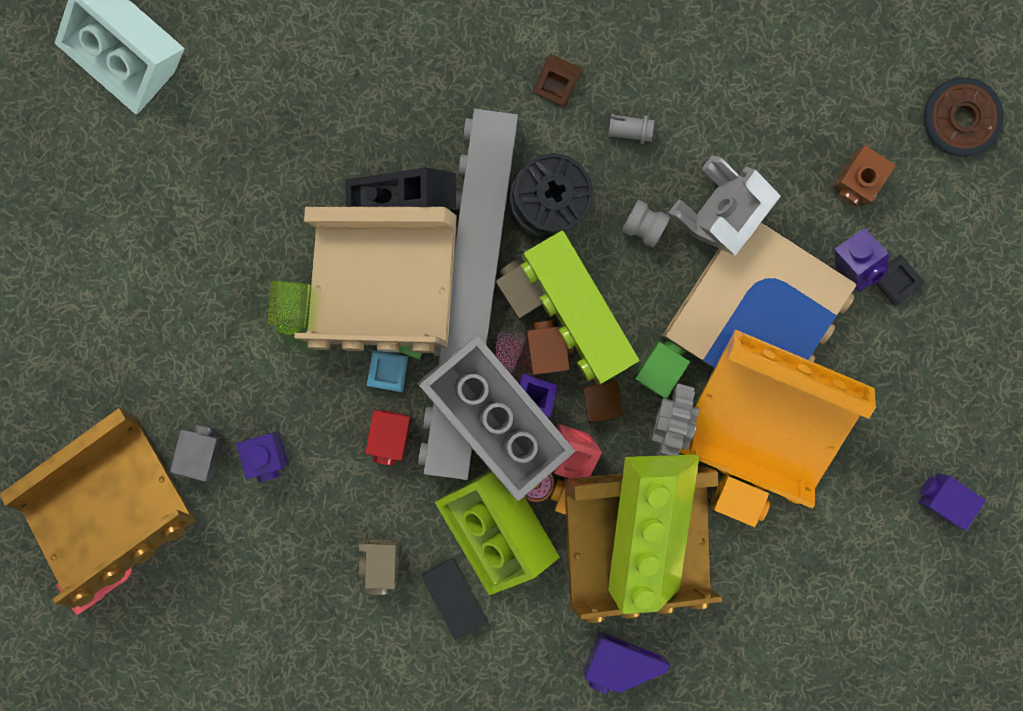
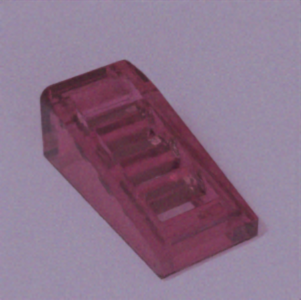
M499 332L497 334L495 356L513 376L527 341V335Z

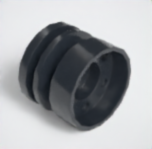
M557 153L540 155L524 166L509 187L507 197L509 216L520 231L532 238L546 240L562 230L566 233L580 223L591 208L593 197L591 179L583 166L569 156ZM550 189L551 192L558 191L560 196L556 200L554 198L547 199L545 193Z

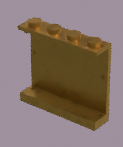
M120 408L0 493L5 506L22 511L63 591L53 598L54 603L72 608L88 604L93 600L95 593L105 586L120 581L125 576L124 572L135 564L143 563L152 558L156 553V549L167 541H173L181 537L186 532L185 528L196 521L136 416Z
M698 465L680 590L655 613L668 614L674 612L675 608L686 606L691 609H705L709 607V603L722 602V596L710 588L707 487L718 486V471L705 465ZM623 473L564 479L570 609L581 620L588 623L602 622L608 616L618 615L621 618H636L640 616V613L622 614L608 591Z

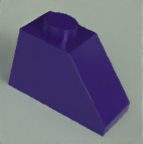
M599 631L583 673L585 680L589 681L588 685L591 688L602 693H609L610 690L621 693L668 672L670 664L667 658Z

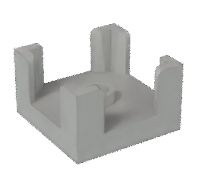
M712 155L703 166V172L718 186L698 214L682 200H678L668 213L696 239L736 256L781 196L755 169L745 167L742 172L746 176L742 177L724 159Z

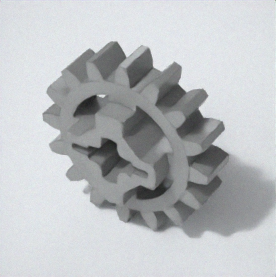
M677 383L672 391L671 400L662 399L652 435V441L658 442L659 445L656 453L657 456L679 455L680 449L688 450L690 442L694 437L699 407L693 406L692 402L695 394L694 387Z

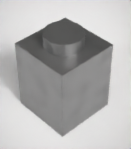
M194 423L193 428L181 429L170 472L205 482L213 479L224 436L216 435V428L199 423Z

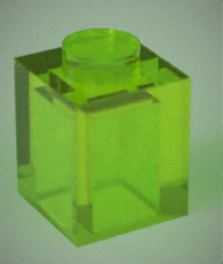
M271 280L267 325L277 326V333L293 335L299 333L300 328L308 329L311 285Z

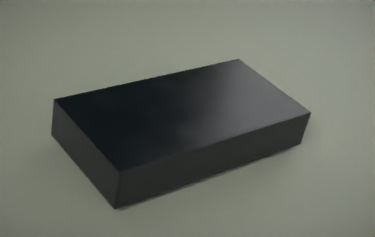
M454 557L421 575L455 640L487 624V619Z

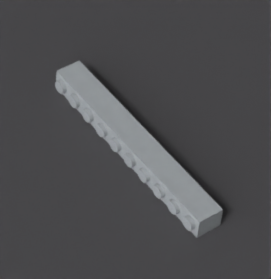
M474 109L473 119L466 118L463 140L470 142L468 155L461 154L458 176L465 178L463 191L456 190V210H453V212L460 214L455 234L448 348H434L433 356L440 357L439 364L476 335L487 346L518 114ZM434 404L433 407H426L423 428L430 429L428 443H421L418 464L425 465L424 474L468 480L472 448Z

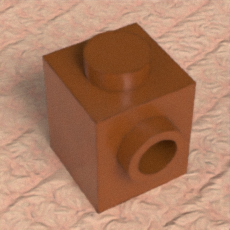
M864 145L854 152L832 187L840 192L838 197L847 204L857 207L858 204L861 206L867 205L874 200L896 165Z
M555 320L533 323L534 330L527 331L532 374L570 370L568 355L574 354V347L569 349L561 338L558 329L563 326L556 327Z

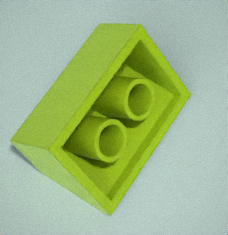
M491 470L435 502L488 595L534 579L560 558L525 496L517 501Z

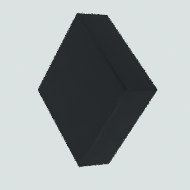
M898 255L888 263L886 275L875 284L894 306H898L925 281L902 255Z

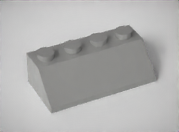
M478 335L447 357L417 383L517 501L521 500L576 452Z

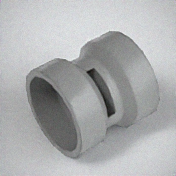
M638 199L621 232L629 236L637 235L642 238L644 244L654 248L670 216L662 211L654 212L650 210L647 203Z

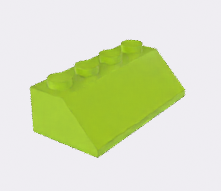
M563 230L523 253L524 263L520 267L529 283L537 282L544 295L540 296L539 299L548 315L551 317L556 314L563 326L558 329V332L569 349L575 347L579 353L581 360L577 364L587 381L594 379L596 384H602L640 361Z
M697 455L625 457L608 591L622 614L658 612L680 590L699 457Z

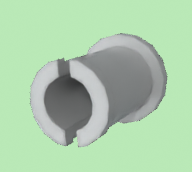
M611 114L608 137L640 140V144L644 145V141L652 142L655 120L648 119V115H644L643 119Z

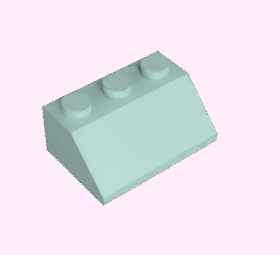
M68 0L55 40V44L135 114H138L175 73L185 49L130 0Z

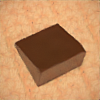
M550 54L544 63L532 93L562 107H566L583 69Z
M617 380L582 386L587 422L591 423L623 416Z

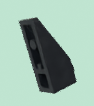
M425 167L345 180L346 207H446L449 210H456V173Z

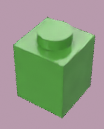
M669 340L665 344L655 342L632 379L660 397L667 399L690 363L689 360L683 357L686 351Z

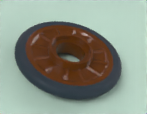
M962 77L944 82L933 91L924 110V124L929 138L940 150L953 156L968 157L980 154L996 141L1003 126V108L997 94L987 84L973 78ZM960 107L968 109L972 114V122L968 127H963L956 122L955 113Z

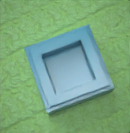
M373 350L367 386L403 392L409 356Z

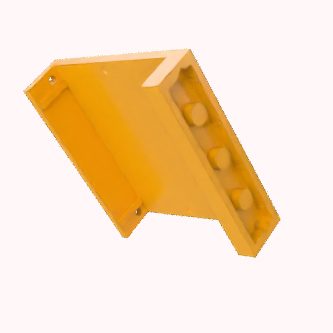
M735 329L695 404V407H699L694 437L690 442L688 450L680 449L679 453L697 455L700 462L717 468L725 475L736 476L752 483L761 490L772 491L785 497L792 503L802 504L813 509L815 506V487L860 416L869 419L876 408L875 388Z

